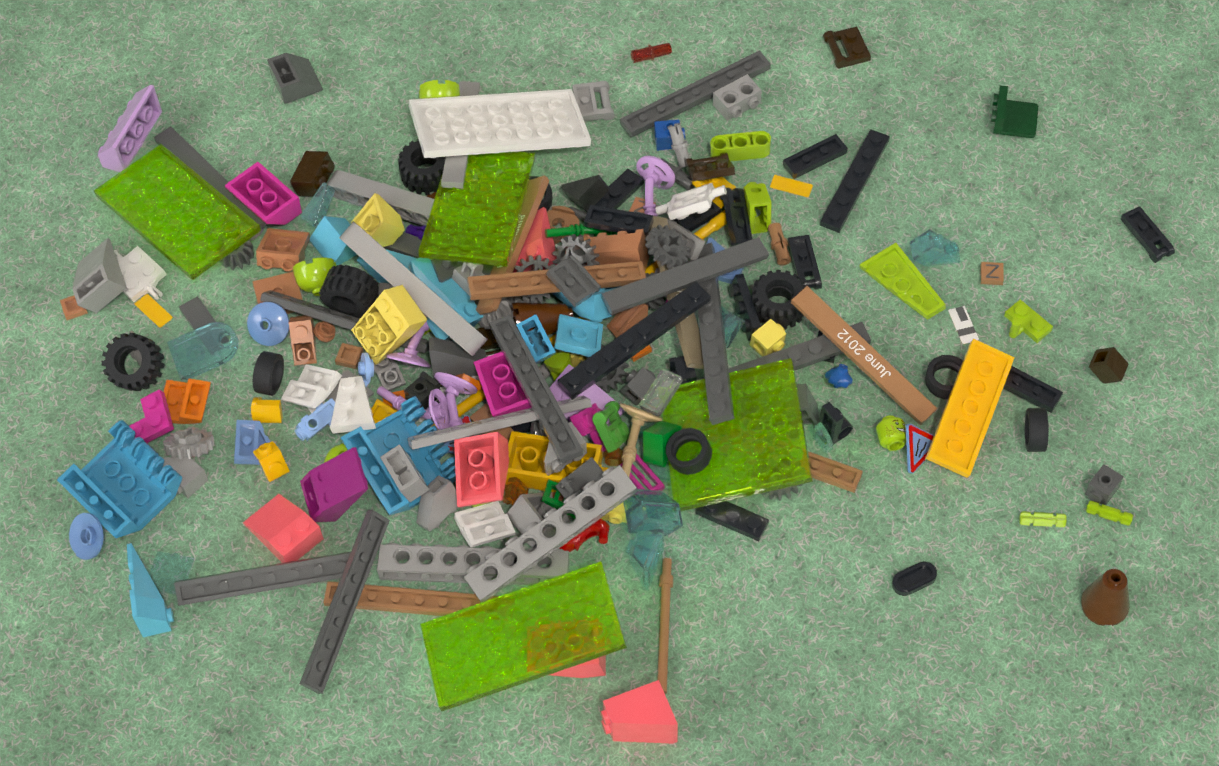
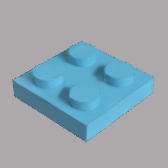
M560 314L554 349L580 354L585 357L592 356L601 349L603 324Z

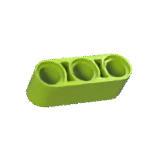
M765 131L714 136L710 142V157L720 156V153L727 152L730 161L765 158L770 154L771 136Z

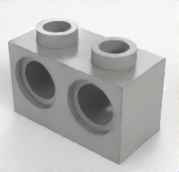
M747 74L713 92V106L728 121L739 117L750 108H756L761 103L762 90Z
M400 444L380 457L400 492L409 502L430 490L412 459Z

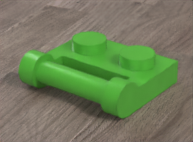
M616 401L608 402L604 410L598 411L593 416L594 425L608 453L618 449L629 438L628 426L621 420L618 413L620 406Z

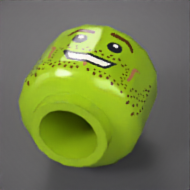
M892 415L882 418V421L876 426L880 445L890 451L900 450L906 443L905 422L903 419Z

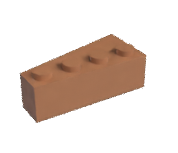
M638 229L635 233L630 234L627 231H618L617 235H607L606 232L598 233L596 237L584 234V241L591 239L589 245H596V249L593 251L600 255L595 258V261L600 263L599 265L642 261L644 271H646L649 253L648 248L645 246L646 240L643 229Z

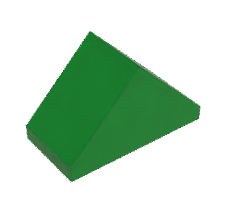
M660 421L644 430L643 461L646 464L665 468L668 461L666 455L668 440L675 432L681 430L682 427L677 424Z

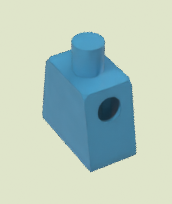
M537 315L516 324L536 364L556 354Z

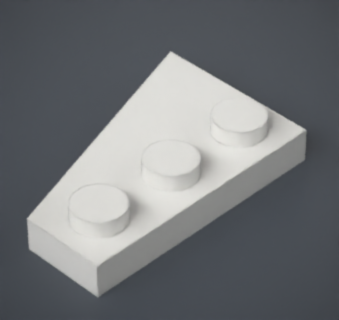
M362 376L341 378L330 425L332 433L351 432L360 426L363 430L376 429Z

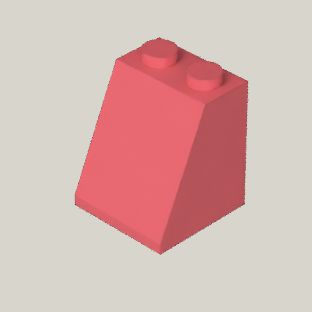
M659 680L603 701V710L600 711L603 719L601 723L605 734H610L613 741L669 744L677 742L678 723Z

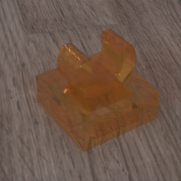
M517 477L509 478L508 484L505 485L504 489L505 496H503L501 501L507 505H513L520 495L528 494L529 488Z

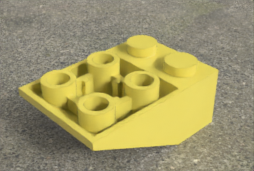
M400 285L384 290L351 331L375 365H377L387 357V354L394 352L416 334L427 321V318L404 286Z

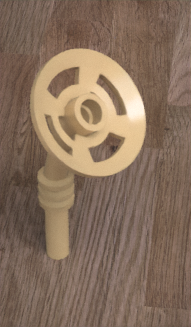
M620 403L619 406L622 410L632 416L631 422H633L627 446L624 447L622 454V469L629 477L632 463L635 462L637 449L635 447L641 426H644L645 422L663 421V418L639 408Z

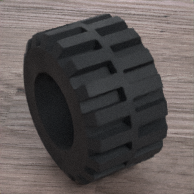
M419 139L416 142H409V146L405 145L403 151L399 153L398 159L403 185L406 188L408 187L411 192L416 190V194L419 195L422 192H425V195H430V192L438 193V189L444 190L445 188L441 186L446 156L424 158ZM424 164L433 165L429 168H418L419 166Z
M337 265L329 269L319 295L320 299L329 309L361 318L378 298L379 286L378 282L367 272L349 265Z
M776 270L774 273L768 271L766 276L762 274L759 280L755 281L752 289V301L760 324L762 322L765 324L772 319L786 330L787 326L790 325L792 328L796 326V322L800 323L802 321V316L804 315L791 304V300L806 287L802 279L798 280V275H791L790 271L787 270L785 272ZM775 296H782L787 298L789 301L785 303H775L771 301L770 298Z
M123 333L120 334L121 338L114 337L112 339L114 343H108L106 345L108 351H103L102 354L105 360L101 362L102 366L106 367L103 372L109 376L107 379L115 383L114 385L130 391H141V388L146 390L150 388L149 384L155 385L158 382L156 377H161L163 374L160 372V368H164L165 365L161 362L164 359V355L159 353L161 348L155 345L156 342L136 333H129V335ZM139 350L142 356V364L138 371L128 375L124 366L125 359L132 351Z

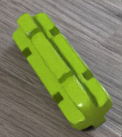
M1089 501L1086 508L1087 513L1098 514L1099 517L1114 522L1120 521V524L1127 526L1131 525L1133 514L1125 511L1122 513L1119 509L1103 504L1101 506L1094 501Z
M1022 511L1019 521L1021 525L1030 526V523H1033V526L1052 527V525H1055V527H1065L1067 517L1063 513L1053 515V513L1034 512V514H1031V512Z

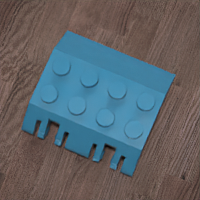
M416 396L401 403L399 411L375 424L376 429L363 430L360 426L341 437L347 450L353 447L357 448L365 478L388 515L408 511L419 505L421 496H419L412 502H409L400 492L380 458L399 444L408 453L427 486L438 476L451 481L452 484L456 481L455 457L447 459L442 465L439 461L450 451L448 445L443 446L446 442L414 450L409 446L407 438L437 430L436 426H432L434 423L431 419L423 421L418 427L416 426L415 422L426 412L421 407V403Z
M123 420L118 421L108 430L114 439L83 469L80 470L73 464L57 479L82 506L98 518L100 523L115 538L142 530L175 498L182 481V476L170 465L163 467L164 459L150 445L144 442L141 437L135 438V431Z

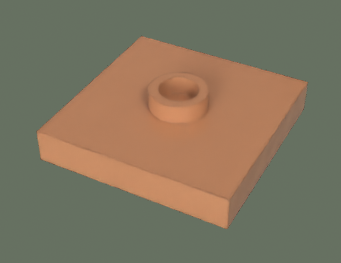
M294 271L252 281L258 304L263 303L260 301L261 294L269 290L302 300L300 288L294 277ZM284 309L287 314L294 312L288 309Z

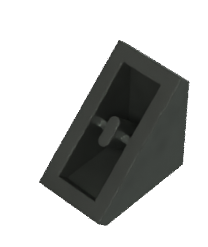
M600 175L561 185L566 195L587 212L590 205H595L609 191L608 185Z

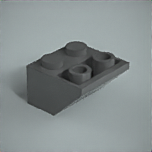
M284 53L267 59L271 76L284 104L323 90L309 59L290 53Z

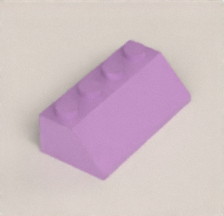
M149 85L136 92L132 100L128 102L123 115L118 118L113 131H110L108 139L98 151L102 167L124 174L162 113L154 86Z

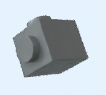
M644 367L637 372L633 369L625 378L627 383L621 388L620 392L637 406L659 384V381L652 371Z
M1103 464L1089 482L1085 495L1091 501L1107 505L1119 489L1124 476Z

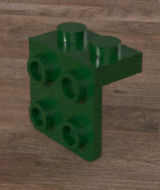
M1000 85L998 94L994 93L992 106H996V110L992 109L991 122H994L993 134L1034 138L1037 129L1038 104L1007 100L1008 86Z

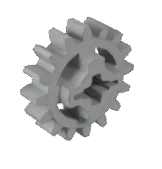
M189 427L185 430L170 433V436L165 437V441H163L166 455H171V458L178 456L179 459L184 457L188 459L195 456L200 457L203 454H208V450H213V446H215L212 432H207V429L199 430L196 427Z

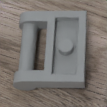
M607 81L572 85L573 94L584 121L614 119L615 114L610 104L608 93L610 87ZM594 92L600 93L603 109H597Z

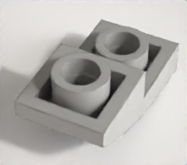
M386 357L379 364L375 365L374 363V373L381 386L391 391L406 384L394 359Z

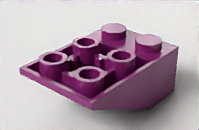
M356 447L310 470L300 481L309 515L315 522L337 521L368 490V482L365 478Z

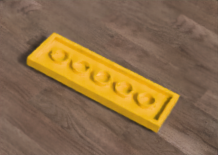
M973 338L969 344L925 459L966 478L971 475L1015 357Z

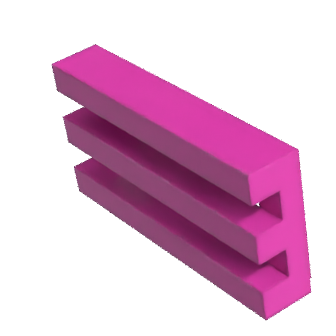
M636 453L635 462L656 486L653 487L633 463L631 471L645 485L648 491L631 472L629 478L636 486L637 491L647 501L650 499V496H655L659 490L665 489V485Z

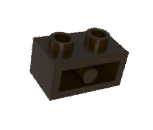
M305 151L290 180L297 196L320 197L335 167L328 152Z

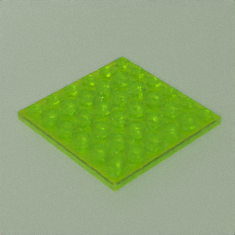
M791 358L729 373L734 419L714 425L709 420L705 379L660 389L663 421L680 425L682 429L694 428L700 430L705 434L712 448V458L709 464L696 474L686 475L679 473L669 462L673 503L676 512L813 482L794 364ZM696 441L687 442L678 449L676 457L679 461H690L700 454L702 446Z

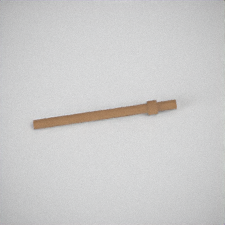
M670 558L662 559V575L659 576L661 606L658 680L665 694H667L670 595L674 579L671 575L672 559Z

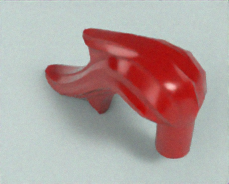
M599 519L559 549L569 552L575 549L578 551L586 540L595 536H599V543L606 544L608 542L610 526L604 519Z

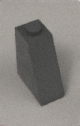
M435 337L429 338V352L434 380H436L434 376L437 372L451 375L466 374L468 376H478L474 362L486 357L484 349H479L472 357L455 342Z

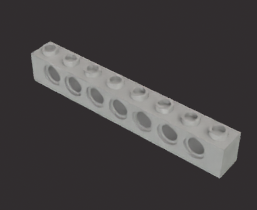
M619 465L616 468L613 466L602 473L603 478L597 482L592 480L582 488L584 490L577 496L575 494L569 496L563 502L565 505L558 510L553 508L544 515L545 519L538 524L536 522L530 524L525 528L526 533L519 538L514 536L505 543V548L499 552L498 550L491 552L486 556L487 561L480 566L475 564L466 571L467 575L464 576V579L480 602L484 603L637 493L636 486L622 467ZM604 486H611L614 489V493L610 496H605L601 493V489ZM587 499L594 501V508L590 510L584 509L582 507L583 501ZM567 513H571L576 517L575 521L571 524H567L562 520L563 516ZM547 527H553L556 530V534L551 538H547L543 535V531ZM528 541H534L537 544L536 549L532 552H527L523 548L524 544ZM508 555L517 557V562L513 566H508L504 563V559ZM489 569H495L498 572L497 577L493 580L485 578V572Z
M397 543L380 544L377 572L380 580L467 583L464 576L467 575L466 571L472 567L469 565L471 562H479L478 565L480 566L487 561V555L494 550L499 552L502 549L490 546L470 548L466 545L447 547L441 544L434 546H423L421 544L399 545ZM529 548L528 550H527V549H524V550L527 551V552H532V551H534L536 548ZM557 549L509 585L568 587L569 551ZM508 555L504 559V563L508 566H513L517 562V557L514 555ZM403 559H408L406 563H399ZM425 560H432L429 564H423ZM448 561H455L452 565L446 564ZM543 564L550 565L548 568L540 567ZM489 569L485 572V578L488 580H493L498 575L495 569Z

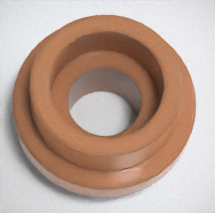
M322 321L315 325L314 334L319 340L330 342L334 339L336 330L333 324Z

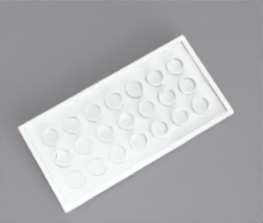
M572 89L409 100V109L424 158L528 150L538 151L570 147L579 148L591 145L589 132Z

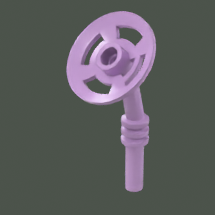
M643 156L638 160L636 167L640 177L645 181L644 214L658 216L655 209L656 204H653L654 187L658 189L671 188L675 183V175L670 166L661 159L654 156ZM648 163L649 167L643 170L641 165ZM663 181L668 182V184L664 186L660 185Z
M427 321L412 336L404 352L387 354V358L430 368L431 365L423 358L417 356L418 351H416L424 332L429 329Z
M442 372L435 373V379L446 388L445 393H447L446 400L450 418L449 426L453 427L463 424L462 419L458 416L455 397H458L459 394H476L478 389L466 380Z
M383 386L377 389V394L392 403L393 407L398 411L401 408V403L406 401L402 396H396ZM433 389L429 395V408L425 410L426 412L421 418L431 419L439 430L450 427V418L446 397L441 390ZM434 396L439 400V404L434 401Z

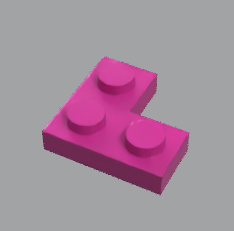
M159 389L140 399L145 418L129 425L136 433L135 438L141 437L144 442L148 443L174 430L164 392Z
M596 403L592 404V407L582 409L570 416L573 425L582 437L590 434L594 444L602 445V451L606 450L593 422L594 414L601 411Z

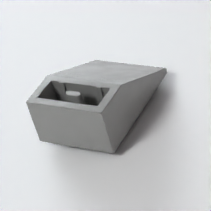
M109 238L104 240L77 265L72 290L77 305L98 313L127 288Z

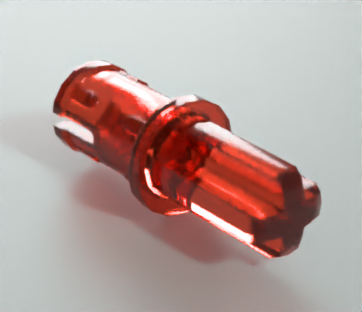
M670 43L656 46L648 45V47L631 50V58L633 63L650 59L653 61L655 57L671 54L672 48Z

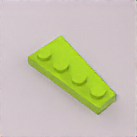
M897 243L892 244L859 264L860 269L928 320L946 309V304Z

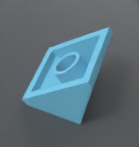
M324 216L309 239L323 258L334 259L336 266L357 255L339 238L350 226L349 222L345 218Z

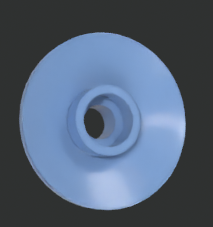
M260 303L248 315V331L251 337L259 344L265 346L279 344L288 335L289 317L286 311L276 303ZM264 321L268 323L267 329L263 327Z
M91 513L79 514L70 526V545L76 556L80 559H93L99 554L103 545L101 523Z

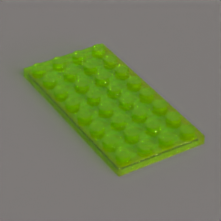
M162 144L94 190L97 198L192 280L196 279L261 231L258 223Z
M501 152L469 155L463 189L455 187L443 188L441 186V177L418 250L419 258L507 267L535 162V153Z
M601 561L420 624L438 706L441 711L627 648L604 565Z

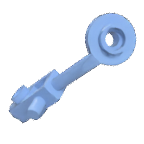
M362 353L361 362H358V373L362 376L366 387L369 385L371 377L374 376V363L369 358L368 353ZM332 398L324 404L321 403L315 408L316 410L309 416L308 414L305 415L301 422L297 424V429L294 431L300 440L304 441L306 439L308 441L326 426L331 425L335 401Z

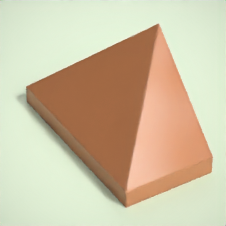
M644 303L617 313L607 327L616 338L648 316V305Z

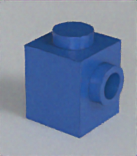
M679 119L654 122L657 151L672 149L671 145L673 142L668 126L680 123ZM683 127V128H682V132H683L684 139H685V129H684V127Z

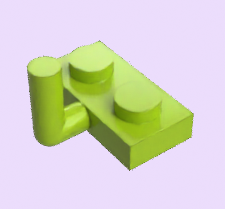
M1021 299L1005 311L1004 316L1012 322L1009 331L1011 338H1016L1024 332L1038 343L1053 329L1049 322Z

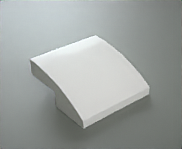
M306 364L298 381L290 380L281 400L315 409L331 394L342 375L334 370Z
M499 501L455 512L454 519L471 548L510 537L516 533L508 514H504Z

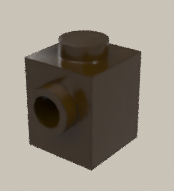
M1109 347L1095 351L1089 368L1102 383L1107 384L1121 382L1129 363L1115 347Z

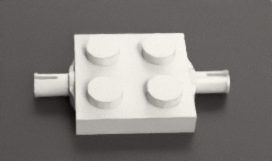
M713 183L673 195L667 204L655 208L658 216L667 213L670 220L676 218L681 220L695 212H706L711 207L712 200L715 197L726 194L727 191L724 185L714 188Z
M138 246L124 257L117 250H114L127 287L123 293L133 302L148 293L156 300L160 299L163 293L156 288V285L167 275L165 271Z

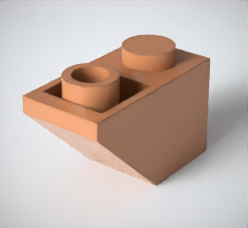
M306 315L290 317L288 323L294 366L317 363L313 317Z

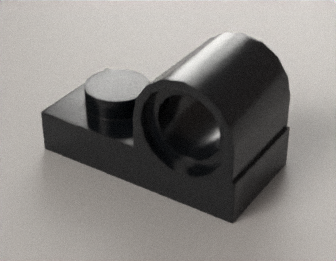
M828 402L821 408L817 431L832 446L848 436L853 429V425L838 408H834Z

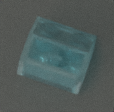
M637 489V493L624 501L629 533L668 536L683 526L679 503L663 491Z

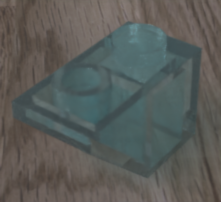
M930 229L909 242L913 260L926 267L961 262L958 245Z

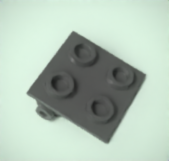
M591 457L570 475L562 479L556 485V488L565 499L573 494L577 496L584 491L582 488L592 480L597 482L603 478V470ZM604 486L601 489V493L605 496H610L614 493V489L611 486ZM590 499L582 503V507L586 510H590L595 506L594 501Z

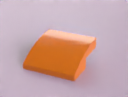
M189 378L187 383L166 380L164 394L172 423H202L211 382Z

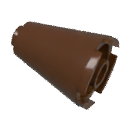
M511 303L512 308L516 309L512 310L515 324L537 315L547 336L556 332L560 314L573 317L572 308H567L566 304Z
M1107 570L1084 590L1081 597L1082 610L1090 621L1101 626H1114L1122 622L1128 615L1130 609L1128 581L1126 575L1121 570Z

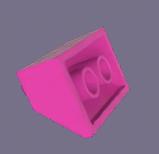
M256 162L225 184L226 189L266 224L286 225L302 213L299 197L259 162Z
M503 352L474 362L493 417L532 408Z

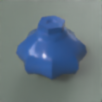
M839 364L825 373L828 383L833 384L835 388H847L852 384L853 379L848 373V366L844 364Z

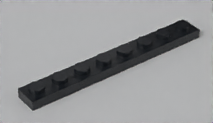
M697 282L693 283L558 379V385L573 400L711 300V296Z

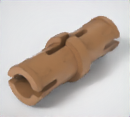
M772 223L768 226L772 240L771 248L775 251L778 265H787L791 260L787 249L788 241L784 238L781 224Z

